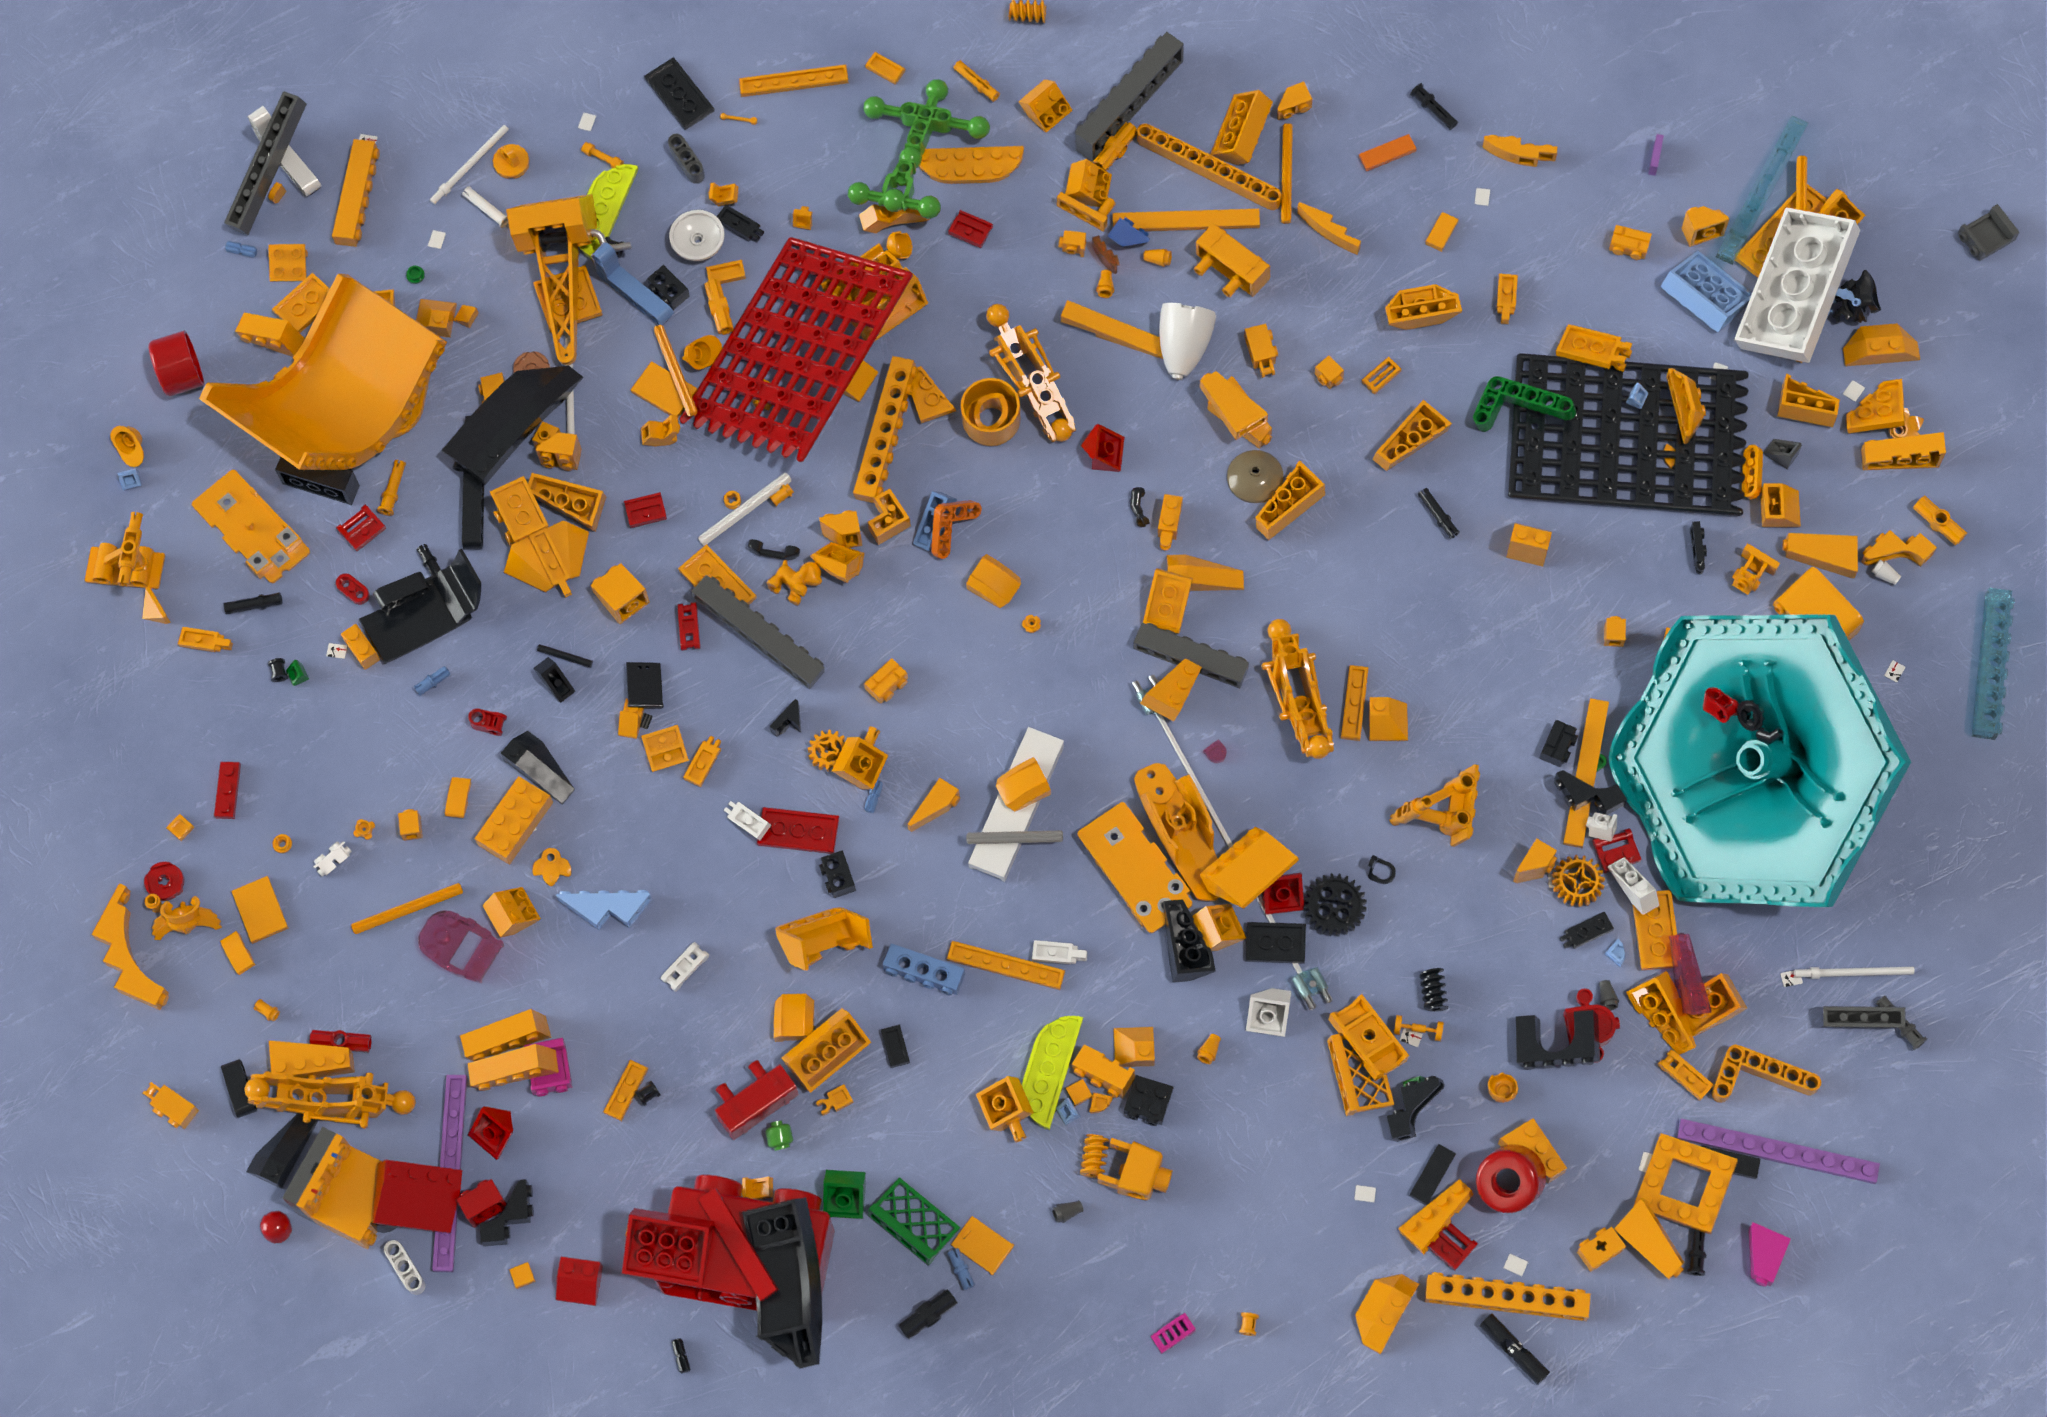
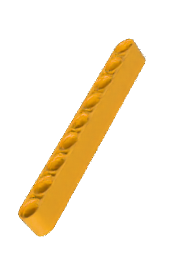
M1141 124L1137 128V142L1139 145L1269 210H1276L1280 207L1281 191L1278 188L1149 124Z

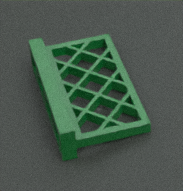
M900 1177L868 1210V1217L928 1266L960 1230V1226ZM901 1185L906 1189V1196L895 1197V1189ZM918 1199L921 1202L922 1208L910 1209V1200ZM907 1200L908 1209L896 1210L895 1201ZM884 1201H893L894 1210L885 1211L880 1205ZM922 1212L923 1222L911 1223V1213ZM925 1212H934L937 1215V1221L926 1222ZM908 1213L909 1223H900L897 1220V1214ZM948 1224L953 1230L950 1234H941L940 1225ZM937 1225L938 1234L927 1235L926 1226ZM923 1226L924 1235L916 1236L912 1233V1227ZM939 1238V1246L935 1250L928 1246L927 1239Z

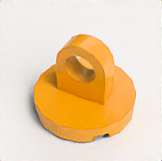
M504 145L494 154V168L498 175L503 178H519L529 168L528 153L519 145Z

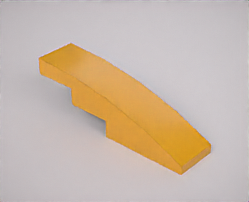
M1298 203L1297 214L1310 227L1337 246L1358 255L1361 241L1346 235V227L1333 223V215L1304 203Z

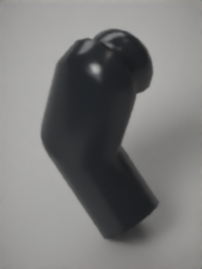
M1764 727L1756 731V738L1766 744H1772L1784 735L1779 727L1772 732L1765 731Z

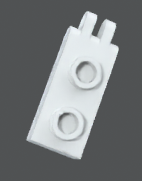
M730 801L729 805L733 807L732 811L727 807L724 809L729 814L727 818L758 840H761L771 824L740 802L734 804Z

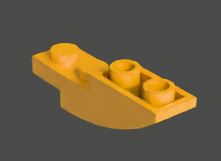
M1497 135L1484 136L1483 148L1515 164L1537 167L1538 161H1556L1557 146L1549 144L1543 146L1531 143L1521 144V138H1516L1515 136L1499 137Z

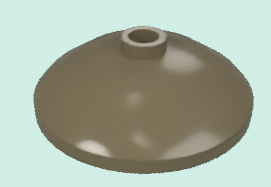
M1261 450L1246 451L1236 456L1230 463L1227 471L1228 486L1236 497L1245 502L1263 503L1272 499L1278 487L1282 486L1283 470L1279 461L1271 454ZM1253 470H1258L1259 472H1258V473H1253L1252 471H1253Z

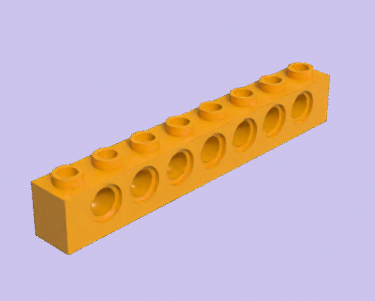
M892 356L853 491L856 500L875 503L874 497L884 492L883 482L887 481L889 471L887 468L893 461V447L897 446V433L903 426V412L907 411L908 395H911L913 391L912 381L913 378L917 377L918 367H916L914 360ZM905 376L903 381H897L899 377ZM896 393L901 394L898 398H892ZM891 410L896 411L893 415H887ZM887 427L891 428L889 432H882ZM880 445H886L884 449L878 450ZM875 462H881L878 467H873ZM876 479L874 484H868L869 480Z
M1432 1272V1275H1428L1426 1279L1424 1301L1426 1303L1587 1321L1589 1318L1591 1294L1586 1293L1582 1289L1565 1291L1564 1287L1547 1289L1544 1285L1534 1284L1533 1287L1525 1286V1283L1522 1282L1505 1284V1281L1498 1279L1488 1282L1484 1281V1278L1472 1277V1280L1464 1279L1462 1275L1445 1277L1443 1273ZM1444 1284L1451 1286L1452 1292L1444 1293L1441 1286ZM1469 1287L1472 1290V1294L1466 1296L1462 1293L1461 1289ZM1482 1290H1490L1493 1296L1485 1298L1482 1295ZM1510 1292L1513 1299L1505 1300L1502 1293ZM1524 1294L1531 1295L1533 1302H1525L1522 1296ZM1543 1297H1551L1553 1304L1546 1305L1543 1302ZM1563 1300H1572L1574 1306L1571 1308L1566 1307Z

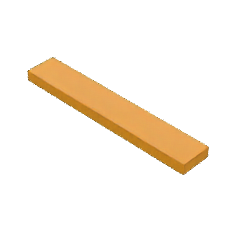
M846 64L739 78L741 97L849 83Z
M952 941L947 956V961L1057 990L1061 989L1065 970L956 941Z

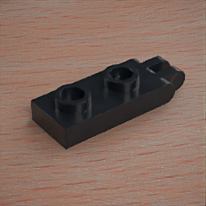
M725 205L717 215L723 226L749 241L754 239L758 242L760 237L757 234L763 236L765 233L760 229V224L728 205Z
M1694 521L1690 527L1693 559L1696 573L1701 575L1705 569L1704 560L1707 556L1706 545H1703L1702 541L1705 537L1704 528H1701L1700 521Z
M1603 912L1565 930V935L1559 939L1561 942L1569 939V942L1563 944L1564 948L1573 946L1575 949L1613 931L1614 927L1606 913Z

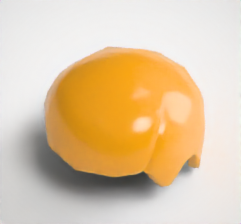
M901 231L892 232L889 235L886 245L888 251L896 259L909 258L913 248L909 235L901 233Z
M1503 1072L1495 1076L1491 1075L1487 1083L1489 1095L1497 1102H1509L1518 1093L1517 1081L1511 1075L1504 1074Z

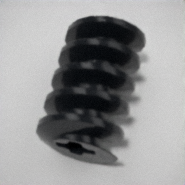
M1443 968L1428 969L1419 975L1420 979H1422L1420 984L1424 987L1421 992L1424 995L1422 999L1426 1002L1423 1006L1425 1010L1438 1012L1449 1009V1006L1443 1005V1003L1448 1002L1447 998H1442L1443 995L1447 994V991L1441 990V988L1446 986L1445 983H1440V980L1445 979V976L1439 975L1440 972L1444 971Z

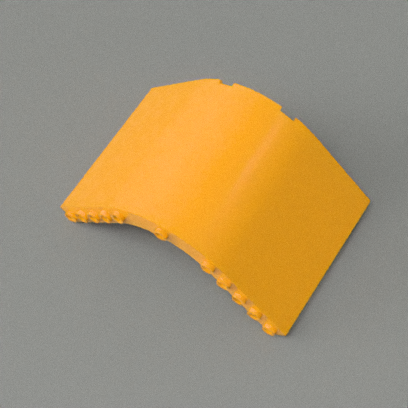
M337 274L305 340L293 357L294 362L288 368H282L274 375V379L270 382L266 380L257 384L208 382L199 399L299 470L352 469L368 461L377 453H381L403 424L410 419L412 410L419 402L420 394L427 386L428 379L435 370L439 357L445 351L447 341L350 275Z

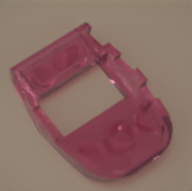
M446 910L433 914L426 922L418 938L419 948L423 954L440 967L456 976L480 984L501 948L504 947L502 940H497L490 931L480 926L475 920ZM471 931L483 939L464 970H461L449 962L467 933Z

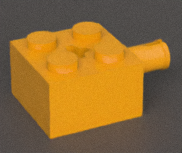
M870 726L864 740L860 737H847L832 772L860 789H873L888 758L886 753L874 747L880 730Z
M1007 1076L976 1094L991 1130L1003 1131L1009 1127L1015 1142H1020L1022 1138H1027L1020 1122L1022 1119L1033 1114V1110L1019 1078Z

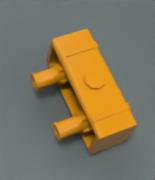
M1214 223L1197 239L1196 255L1202 260L1194 267V271L1199 276H1203L1212 266L1231 280L1222 288V292L1230 298L1239 287L1254 297L1269 281L1270 265Z

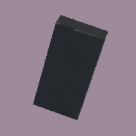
M900 1024L881 1029L891 1068L909 1064L910 1060Z

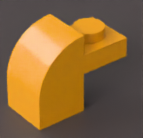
M670 415L663 422L649 420L641 427L642 445L657 447L677 442V434L680 431L678 416Z

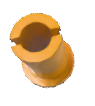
M788 484L782 485V488L769 498L777 507L786 498L792 497L794 491Z
M150 894L145 898L147 908L152 909L155 913L160 912L162 904L158 895Z
M259 999L254 1005V1010L266 1016L268 1021H275L280 1014L277 1007L270 1006L262 999Z

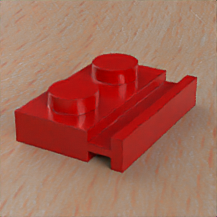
M960 210L948 230V234L982 248L990 230L993 228V224Z
M661 492L624 501L630 528L667 520Z

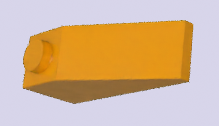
M939 778L908 822V830L912 832L945 814L952 806L955 807L960 801L959 789Z

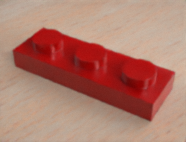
M220 762L214 812L216 819H235L241 769L240 762Z

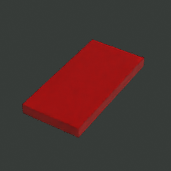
M763 807L761 818L771 824L762 839L757 841L758 846L827 854L835 852L840 818L838 815Z

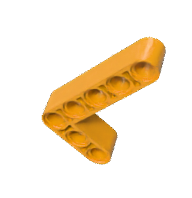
M1735 1044L1730 1046L1724 1055L1711 1095L1716 1102L1723 1103L1727 1101L1733 1091L1740 1070L1805 1095H1814L1821 1086V1079L1812 1072ZM1736 1052L1739 1055V1059H1733L1730 1053ZM1749 1060H1756L1758 1062V1066L1754 1067L1750 1065ZM1768 1067H1775L1777 1069V1073H1770ZM1723 1071H1731L1733 1077H1726ZM1787 1074H1794L1796 1081L1789 1080ZM1806 1081L1814 1082L1815 1088L1808 1087ZM1717 1089H1725L1727 1095H1720Z

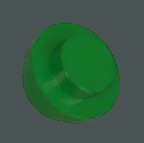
M411 266L406 272V277L409 282L417 284L424 279L425 273L421 267Z

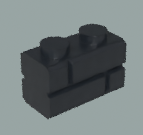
M1555 720L1540 754V759L1558 767H1561L1563 762L1567 763L1571 754L1568 751L1570 745L1574 746L1578 735H1575L1576 727Z

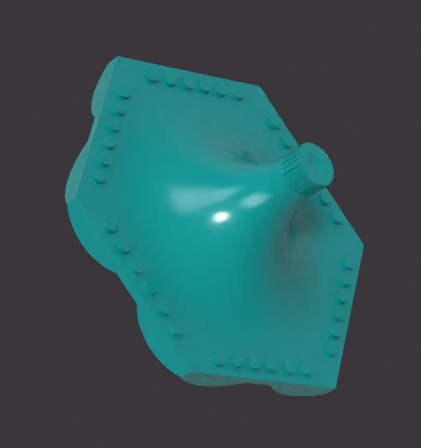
M1836 615L1681 616L1664 638L1655 658L1653 675L1641 699L1632 707L1620 724L1609 751V764L1614 780L1627 798V803L1639 815L1652 841L1653 857L1666 885L1679 901L1833 907L1911 764L1906 750ZM1711 687L1718 688L1732 699H1735L1739 704L1745 700H1754L1755 704H1760L1759 709L1764 711L1762 714L1765 718L1762 722L1764 730L1772 732L1779 727L1784 735L1772 744H1766L1756 738V731L1745 729L1740 724L1737 715L1731 716L1729 721L1725 723L1720 722L1717 718L1703 710L1705 691ZM1751 711V712H1750V713H1751L1750 719L1753 718V716H1752V715H1753V712Z

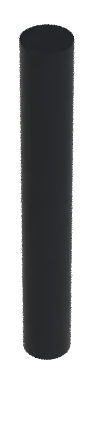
M541 644L537 647L538 652L589 668L592 667V660Z

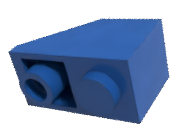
M1126 217L1124 220L1120 218L1108 234L1109 238L1122 247L1148 243L1150 240L1148 238L1149 233L1142 228L1139 230L1133 227L1134 223Z

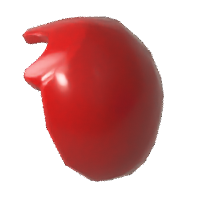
M271 1211L261 1219V1232L267 1241L275 1244L282 1243L289 1238L292 1226L290 1219L285 1213Z

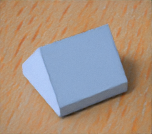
M1636 383L1626 403L1642 409L1648 392L1640 383Z
M136 468L117 473L123 490L141 486L139 471Z
M1066 1098L1056 1108L1065 1125L1081 1117L1070 1098Z

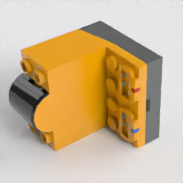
M322 1127L283 1195L284 1201L299 1216L367 1250L370 1245L372 1246L375 1243L377 1232L387 1233L397 1228L396 1226L373 1224L378 1164L382 1161L352 1147L343 1136Z

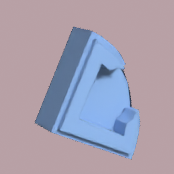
M1617 939L1605 955L1620 967L1625 959V950L1623 943Z

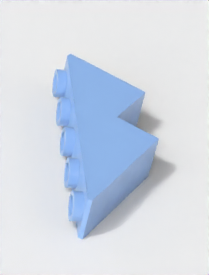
M620 890L617 893H610L609 891H598V893L580 891L578 894L561 891L556 895L559 902L598 930H600L611 915L630 928L652 900L647 890H638L637 893H629L626 890Z

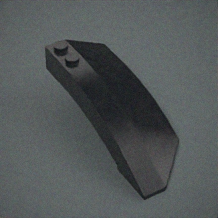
M569 365L514 372L479 406L442 451L486 485L531 432L555 408L562 404L583 379V376Z
M807 1198L793 1199L742 1212L747 1238L779 1289L763 1302L756 1295L758 1330L756 1337L766 1341L772 1346L771 1348L783 1357L789 1358L799 1369L820 1364L822 1335L821 1278Z

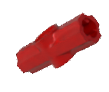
M312 1030L310 1033V1044L347 1047L351 1051L370 1052L372 1036L369 1034L345 1033L342 1030L335 1032ZM339 1038H345L343 1044L337 1045Z

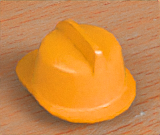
M703 336L685 347L682 360H685L694 369H704L714 363L722 349V344L716 336Z
M119 425L114 427L110 434L111 441L122 460L131 467L140 466L144 459L140 432L130 426Z

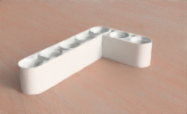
M263 106L247 116L259 141H261L271 119L270 114ZM288 145L280 166L307 197L322 186L315 175Z

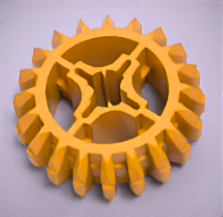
M1578 855L1574 856V860L1570 856L1567 857L1566 861L1561 860L1560 866L1556 865V872L1552 874V877L1555 878L1551 882L1552 885H1555L1553 891L1559 892L1558 898L1564 897V904L1568 900L1571 901V907L1574 906L1575 902H1578L1579 908L1582 907L1583 902L1588 906L1590 900L1595 902L1597 900L1596 896L1600 897L1602 894L1600 890L1604 889L1602 883L1605 881V878L1601 877L1603 870H1597L1599 867L1598 863L1592 865L1593 859H1589L1588 862L1585 861V855L1582 856L1581 860ZM1578 868V871L1575 873L1565 874L1569 869ZM1584 870L1592 876L1593 881L1585 875ZM1580 874V884L1576 888V878ZM1563 881L1572 887V892L1565 887ZM1591 888L1587 893L1578 894L1581 889Z

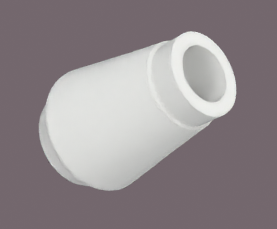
M1881 559L1878 560L1871 570L1875 577L1893 585H1896L1901 578V575L1886 561L1883 562Z

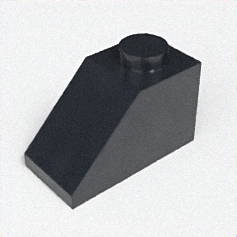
M549 657L533 668L560 703L576 692L558 665Z

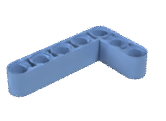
M604 242L591 255L598 276L657 325H664L674 314V311L668 304L619 265L616 251L608 243Z

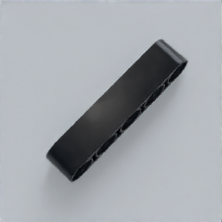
M463 468L462 547L464 550L483 549L484 484Z

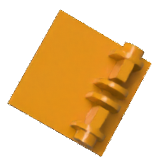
M268 244L270 281H304L306 279V257H308V250L305 249V244Z

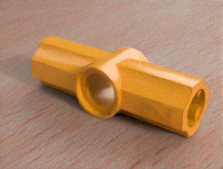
M1125 122L1115 136L1112 135L1108 138L1104 149L1095 158L1093 163L1107 171L1117 158L1120 159L1125 154L1128 145L1137 135L1136 127L1130 122Z
M708 280L704 285L709 299V308L712 317H714L718 334H730L734 329L729 315L728 302L726 297H724L720 280Z
M1925 495L1913 506V509L1930 523L1932 530L1940 532L1955 546L1967 535V532L1950 518L1948 511L1937 507ZM1936 518L1942 519L1944 523L1938 522Z

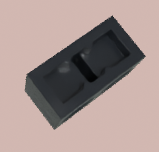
M664 265L647 278L648 289L655 295L657 294L672 310L676 309L690 297L688 288ZM659 281H665L663 284H657ZM671 293H677L675 296H669Z
M843 850L821 857L822 864L819 867L822 876H827L828 882H825L828 894L832 893L833 897L837 898L855 892V884ZM832 863L839 865L836 869L829 868V865ZM839 880L845 882L841 887L835 886V883Z

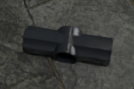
M947 1289L932 1301H927L919 1306L914 1314L899 1324V1327L905 1336L911 1339L924 1328H929L937 1323L941 1316L956 1306L958 1302Z

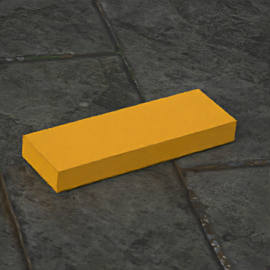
M632 1060L629 1061L603 1111L604 1114L622 1122L636 1095L635 1091L639 1089L649 1070L648 1067Z

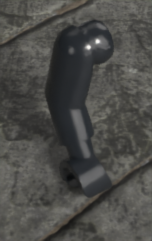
M1135 487L1131 492L1130 508L1135 517H1137L1136 525L1146 527L1145 524H1150V521L1143 515V510L1140 506L1141 497L1145 495V489Z

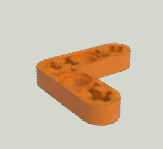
M967 500L942 503L936 506L934 510L931 547L933 556L940 559L948 557L951 549L952 521L979 517L982 511L980 503ZM960 507V513L956 516V509ZM944 527V534L940 536V530Z

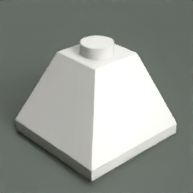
M1271 988L1252 994L1246 1031L1285 1037L1291 991Z

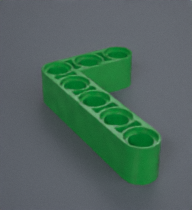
M1494 376L1488 381L1474 412L1473 419L1480 431H1489L1493 427L1504 401L1564 420L1573 419L1576 415V408L1573 401L1568 397L1500 376ZM1514 391H1519L1517 394L1511 395ZM1536 396L1533 400H1528L1530 397ZM1553 401L1552 404L1546 405L1547 402ZM1494 402L1493 405L1487 406L1488 403ZM1565 407H1570L1568 410L1563 411ZM1487 418L1486 421L1480 422V420Z

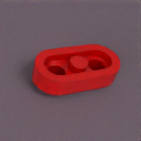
M344 573L337 577L336 587L352 602L361 605L369 600L370 593L367 587L352 575ZM345 583H349L348 587H343ZM359 594H363V597L357 598Z

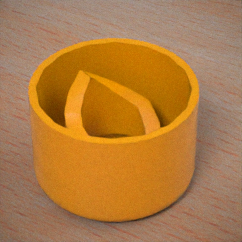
M985 378L971 384L961 399L962 424L965 432L973 441L985 446H997L1009 441L1018 431L1021 422L1020 400L1015 389L1009 383L997 378ZM994 408L1002 412L998 421L991 426L984 425L980 420L981 412L986 409Z

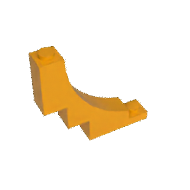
M119 883L91 935L96 940L110 946L103 962L108 967L122 972L114 988L121 994L160 1010L162 1006L166 1005L169 999V992L164 987L150 980L140 970L134 959L129 942V919L131 912L123 906L129 901L131 891L125 885Z

